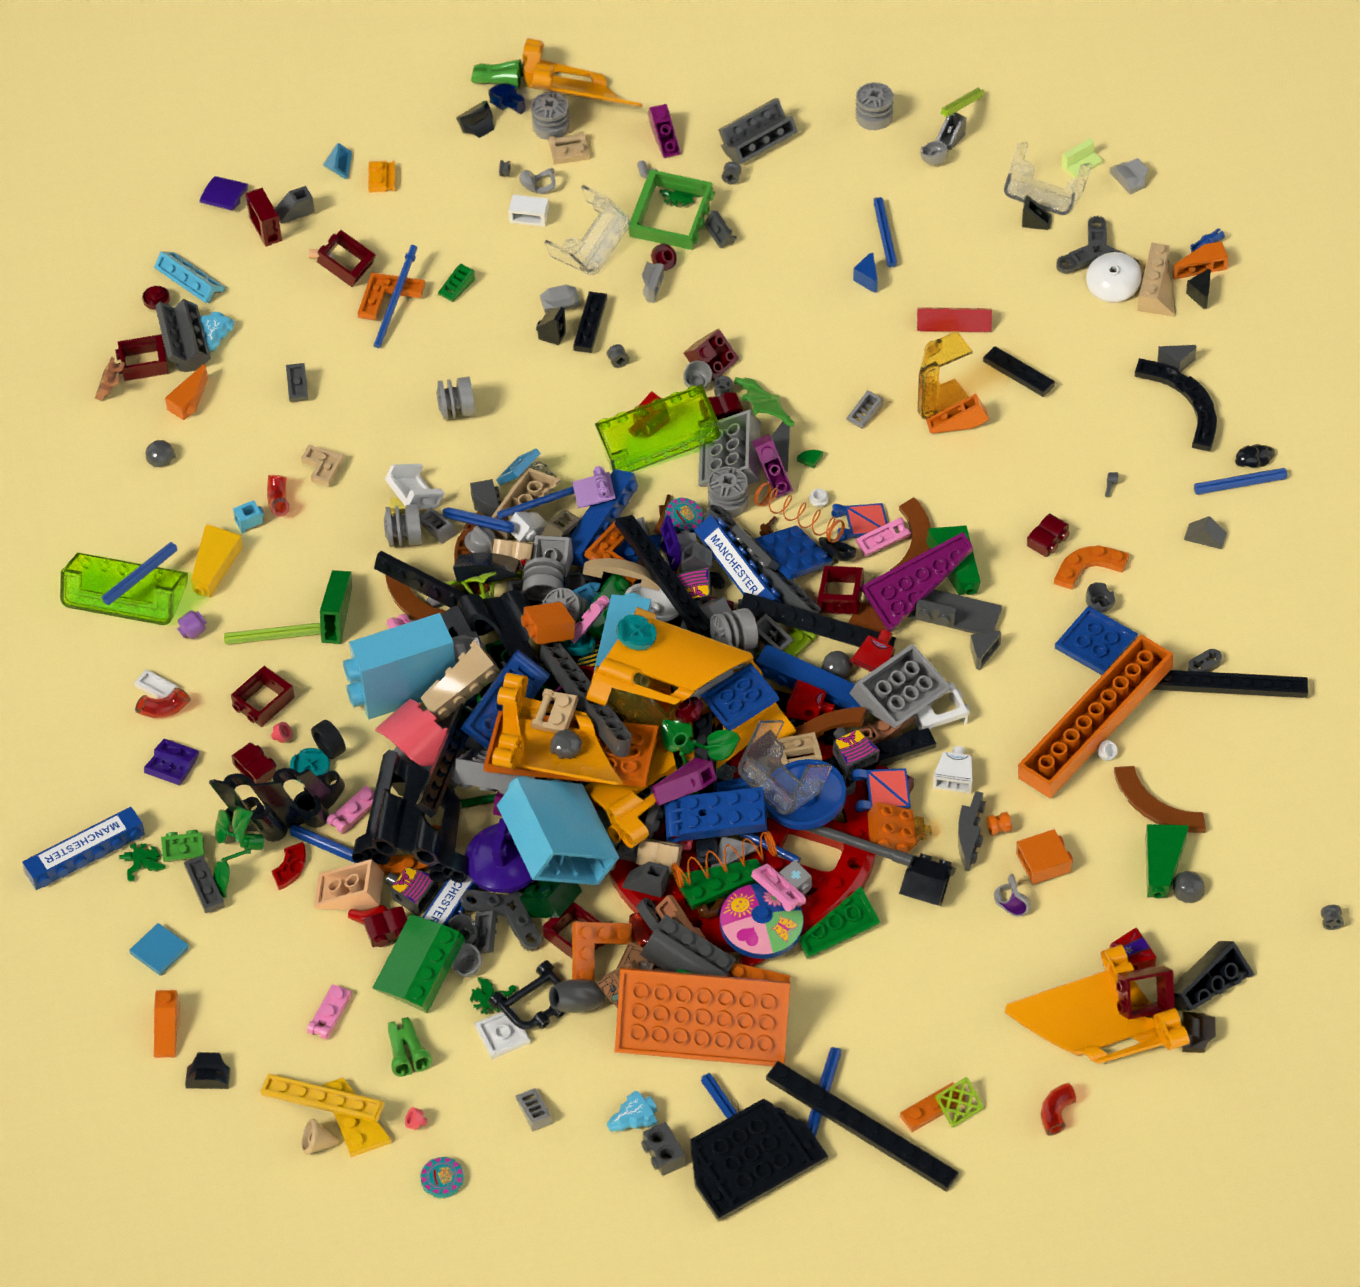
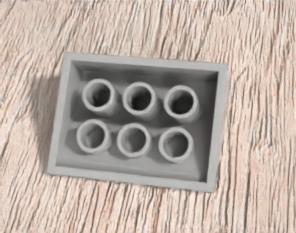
M751 410L700 426L698 485L700 487H708V477L713 471L721 467L740 469L745 473L748 485L760 481V461L751 441L761 438V422Z
M912 643L857 681L850 694L861 707H866V711L896 729L951 690L952 687Z
M470 748L456 759L454 783L460 784V787L471 788L472 786H477L483 791L496 789L499 790V793L505 794L509 783L515 778L522 776L484 772L483 766L488 750ZM527 776V777H529L530 779H538V780H542V779H543V777Z

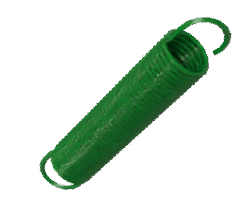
M497 793L461 799L462 808L494 803Z

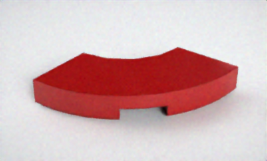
M304 842L284 848L285 857L278 868L271 871L278 890L292 884L302 873L306 863Z

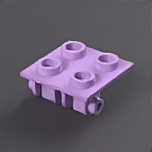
M601 466L595 467L593 471L594 476L572 482L578 509L616 499L610 473H605L604 468Z

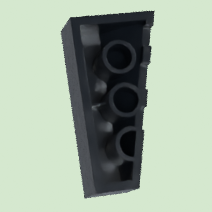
M1218 941L1174 984V1004L1176 1010L1191 1011L1211 1000V997L1225 992V989L1241 983V980L1255 975L1234 941Z

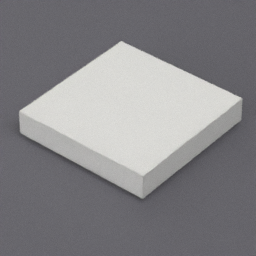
M503 1012L474 1023L491 1059L530 1044L526 1031L515 1026Z

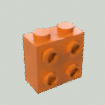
M562 602L524 607L521 623L536 644L564 642L574 639L575 621Z
M876 802L867 813L870 842L909 853L916 844L913 810Z
M1055 829L1017 841L1016 854L1032 885L1071 871L1072 855L1069 851H1066L1064 840L1061 835L1058 836Z

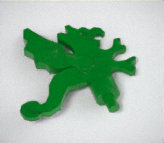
M660 189L659 193L663 194V197L669 198L664 200L667 205L673 202L672 206L676 207L678 206L677 202H680L685 207L689 203H693V197H702L701 195L677 190L672 192L668 189Z
M134 843V845H130V848L134 850L133 852H124V855H119V859L133 861V866L127 870V880L129 882L134 881V875L131 874L141 868V862L148 871L153 870L157 872L166 868L165 865L156 862L160 854L157 853L154 846H151V850H144L143 848L146 847V843H141L139 849L136 848V843Z
M478 977L482 992L478 987L476 990L472 989L470 1001L476 1000V1002H480V1004H474L473 1007L476 1010L484 1007L480 1012L487 1015V1009H493L488 1000L494 994V988L488 979ZM511 985L509 991H500L505 997H509L516 991V986ZM499 1008L493 1009L496 1012L501 1011Z

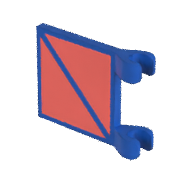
M883 503L850 506L834 504L832 506V516L838 518L846 514L849 529L844 528L839 541L863 536L888 524Z
M906 768L855 769L851 774L853 781L867 779L869 801H857V804H855L856 812L869 811L876 802L906 809L911 808Z

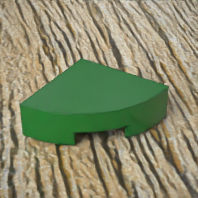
M804 451L798 455L797 461L814 468L822 458L823 451Z

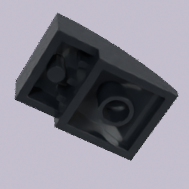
M467 553L458 555L453 570L457 582L474 576H480L484 573L496 572L497 575L488 577L482 583L485 584L515 577L521 563L518 559L502 554Z

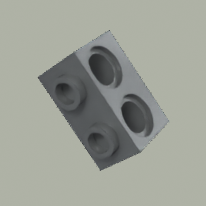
M667 1122L643 1131V1141H641L645 1153L649 1152L654 1169H658L662 1176L686 1166L685 1154Z

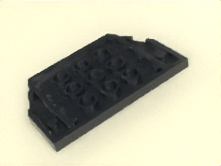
M764 1098L690 1139L695 1188L718 1222L827 1161L829 1157L804 1121L797 1120L788 1115L785 1110L775 1107Z

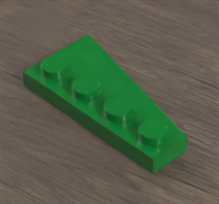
M611 574L602 586L600 593L593 598L592 603L603 595L607 596L609 600L611 594L623 596L630 583L621 575ZM590 606L584 610V613L590 609ZM608 607L588 630L600 642ZM579 617V619L576 622H582L584 619Z
M757 859L746 860L745 866L741 862L727 864V873L722 866L708 868L709 879L706 878L702 870L690 872V885L682 874L684 887L679 888L690 908L695 910L700 905L711 903L743 886L756 883L757 881L751 877L754 869L761 867Z
M860 886L840 905L802 935L798 943L808 959L879 925L880 920Z

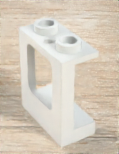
M953 682L949 683L952 688L948 692L956 709L937 715L929 704L914 715L915 723L919 730L929 728L931 732L933 727L958 719H962L965 725L968 724L969 707L963 703L962 694L959 689L955 688Z

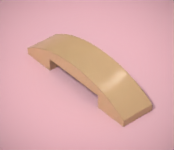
M614 558L594 559L584 563V575L602 578L604 571L641 579L640 587L660 590V587L646 567L640 564Z

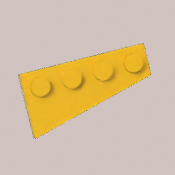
M343 1077L323 1084V1087L355 1094ZM333 1113L350 1157L391 1144L390 1137L378 1122L374 1123Z

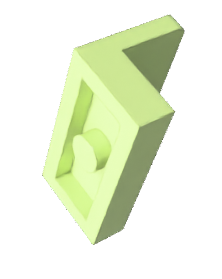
M1089 138L1063 153L1062 167L1074 178H1078L1102 164L1103 159L1094 152L1095 141Z

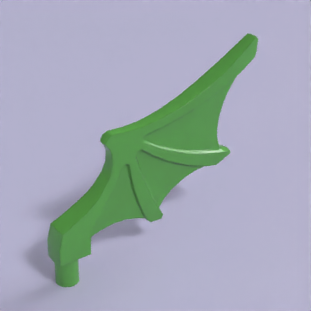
M735 377L734 385L743 386V389L748 390L746 394L742 395V400L750 401L753 404L752 412L754 415L758 413L770 414L780 418L786 425L794 427V422L780 405V395L766 392L759 386L756 380Z

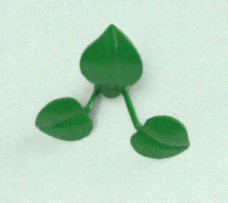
M666 719L662 722L661 736L664 747L670 752L680 751L679 755L682 757L684 765L688 763L685 755L692 753L694 746L709 750L710 758L722 761L733 754L740 740V736L734 731L718 730L708 736V746H705L696 740H691L693 728L688 722L681 723L679 720ZM699 791L693 792L688 795H696L699 793Z
M236 807L233 813L232 827L234 833L228 830L230 818L225 810L218 811L215 824V838L218 843H224L227 835L233 836L236 842H240V847L245 849L216 862L213 879L221 896L227 898L226 890L230 876L227 860L244 854H251V850H262L264 847V836L262 834L245 833L253 811L243 807Z

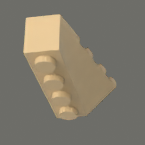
M1151 243L1139 293L1137 311L1174 317L1168 259L1170 245Z
M527 467L494 512L492 518L499 519L497 516L498 511L545 496L561 482V479ZM513 515L502 518L501 520L509 521ZM491 529L495 536L501 539L509 540L512 536L511 533Z
M475 640L470 644L471 649L467 653L463 652L458 657L459 662L453 668L449 667L445 671L444 678L437 680L421 697L427 709L439 722L454 712L461 703L464 705L471 697L493 682L501 672L493 658Z

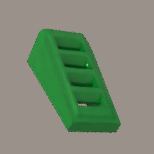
M460 263L438 291V295L454 302L475 281L474 270Z

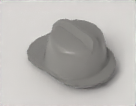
M475 526L465 536L464 542L467 549L472 553H492L496 537L491 529Z

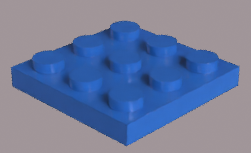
M797 525L755 538L780 564L778 570L788 580L822 570L824 566H832L834 561Z
M1088 606L1055 643V649L1103 675L1137 639L1138 633Z
M752 663L700 695L726 730L730 731L780 700L777 693Z

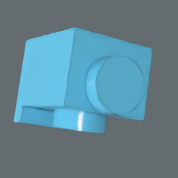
M254 500L233 508L235 522L242 534L246 533L245 530L263 523L262 517H264V512L261 506L258 507Z

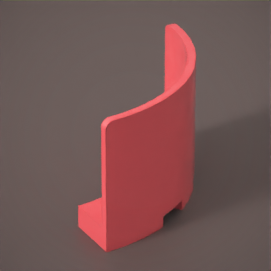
M409 699L376 727L375 731L389 739L410 760L421 766H432L448 729L446 727L443 729L436 723L437 718L430 711H424L418 702Z

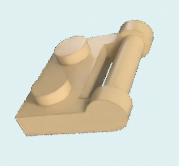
M584 132L570 136L549 137L554 165L589 160ZM578 141H580V143H576V144L556 146V145H558V144H565V143H572V142H578Z
M544 689L541 705L536 718L532 720L531 727L553 733L568 729L579 701L577 695ZM550 701H555L548 721L543 722Z
M815 732L775 739L781 767L802 759L822 761ZM810 753L814 754L809 756L787 759V757L799 756Z

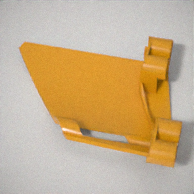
M526 39L522 56V76L525 77L529 88L643 107L641 103L623 100L615 95L607 87L606 78L601 73L541 60L544 47L542 40ZM558 71L591 77L592 82L554 76V74Z
M636 607L633 615L645 617L648 619L647 622L653 624L656 628L657 635L654 644L645 650H634L622 644L618 639L601 665L596 666L586 700L605 706L611 689L615 688L676 705L691 697L696 690L747 661L753 660L754 657L750 652L655 619L656 613ZM640 673L679 688L672 694L666 695L635 684L634 676Z
M506 673L503 687H500L497 696L498 705H503V729L498 748L496 747L493 753V766L509 769L520 767L613 785L623 784L602 750L595 735L593 723L585 712L575 710L573 717L576 718L579 728H568V730L575 732L582 740V749L579 754L571 759H559L555 753L551 754L550 742L555 733L531 727L532 720L536 718L542 701L525 697L528 676ZM549 704L546 713H551L554 704Z
M662 736L657 738L646 787L590 782L584 786L596 812L600 806L606 810L611 826L607 829L610 838L616 843L623 840L624 844L629 848L635 847L649 836L648 829L638 817L656 803L654 793L645 799L640 798L636 794L666 775L667 777L677 770L673 752L668 751L664 747Z
M1122 945L1101 951L1105 971L1010 1002L1005 1007L1007 1015L1036 1035L1074 1055L1084 1054L1092 1062L1098 1064L1164 1045L1170 1051L1190 1043L1188 1033L1185 1027L1181 1025L1179 1014L1175 1008L1155 1015L1127 1019L1119 1014L1117 1009L1119 996L1116 988L1118 973L1134 970L1132 964L1128 962L1126 951ZM1135 980L1130 981L1131 1007L1151 1003ZM1129 1038H1133L1140 1043L1110 1054L1100 1049Z

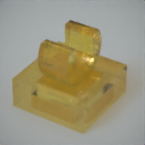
M915 816L914 826L917 844L920 840H927V834L931 835L932 829L930 825H924L923 817Z

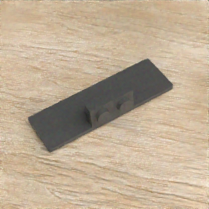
M934 589L924 600L918 599L916 608L907 617L969 633L980 634L995 630L1002 606Z

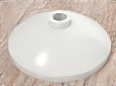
M1110 252L1099 256L1090 264L1086 274V281L1090 292L1096 298L1105 302L1117 303L1129 299L1138 291L1142 282V273L1139 264L1131 256L1120 252Z
M638 583L626 591V593H636L643 598L651 599V612L656 613L655 619L667 622L679 616L661 588L659 591L640 587L641 583Z

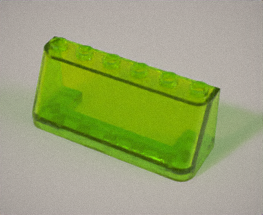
M702 384L690 386L684 391L674 392L665 398L655 399L651 403L636 406L632 410L620 412L616 416L603 418L595 423L596 431L612 472L614 469L633 472L712 443L720 436L718 419Z
M77 552L61 570L60 600L65 607L167 625L174 618L188 583V573L156 567L113 603L106 605L102 601V596L142 564Z

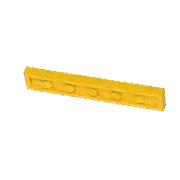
M269 1073L260 1091L263 1096L374 1123L378 1122L385 1105L381 1100Z

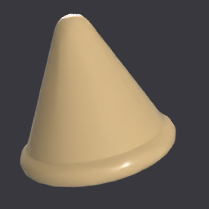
M312 1118L306 1124L302 1138L304 1154L309 1155L312 1152L333 1147L339 1143L338 1138L319 1124L316 1119Z

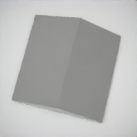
M535 535L533 559L545 557L560 562L564 568V576L567 577L574 559L571 538Z

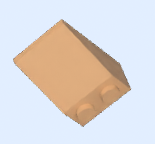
M370 859L319 873L314 907L316 909H355L363 911L380 906L384 872Z

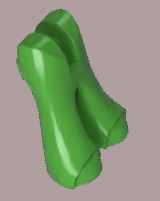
M519 59L500 64L479 63L473 67L471 81L477 84L495 83L506 85L513 90L520 89L522 61Z
M409 1017L401 1019L403 1029H399L395 1021L388 1023V1033L393 1054L392 1071L400 1077L412 1074V1067L404 1044L408 1045L416 1072L426 1070L432 1062L429 1052L420 1043Z

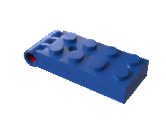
M519 649L512 655L509 662L506 663L460 728L487 750L498 711H503V705H498L497 696L500 687H503L506 673L528 676L525 697L531 699L535 697L550 676V673Z
M763 787L688 795L664 803L666 840L671 843L767 831L766 800Z

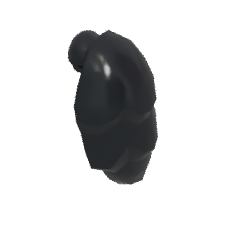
M1261 444L1244 446L1237 452L1235 463L1239 467L1246 465L1252 468L1267 465L1275 454L1274 448Z
M827 537L819 538V545L827 554L833 556L835 560L846 562L855 558L856 549L853 546L839 540L831 543Z

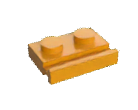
M395 160L391 163H387V161H369V192L395 191Z

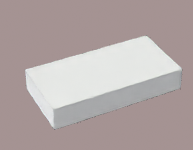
M147 669L134 682L135 687L166 704L178 691L177 685Z

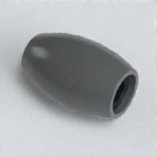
M586 979L566 980L552 986L549 991L551 1007L565 1013L592 1011L602 1006L605 999V993L598 986L597 982Z

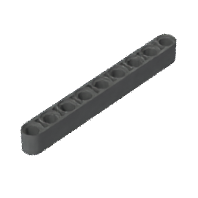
M710 505L702 522L710 515L717 519L720 517L727 524L726 530L728 532L731 531L736 536L732 528L737 523L722 508ZM738 540L736 541L739 546L742 545L747 550L748 546L745 543L743 545ZM748 552L746 556L749 560L753 559L759 566L757 570L769 579L768 585L771 588L774 587L779 592L780 597L778 598L783 604L816 614L820 613L821 608L793 579L788 580L778 569L775 571L770 567L768 569L764 568L758 562L760 558L757 555L754 557Z
M559 641L541 644L540 660L566 694L577 695L579 701L576 707L581 712L587 713V716H589L593 723L594 730L615 756H628L632 739L630 731L608 703L603 706L586 700L591 682Z

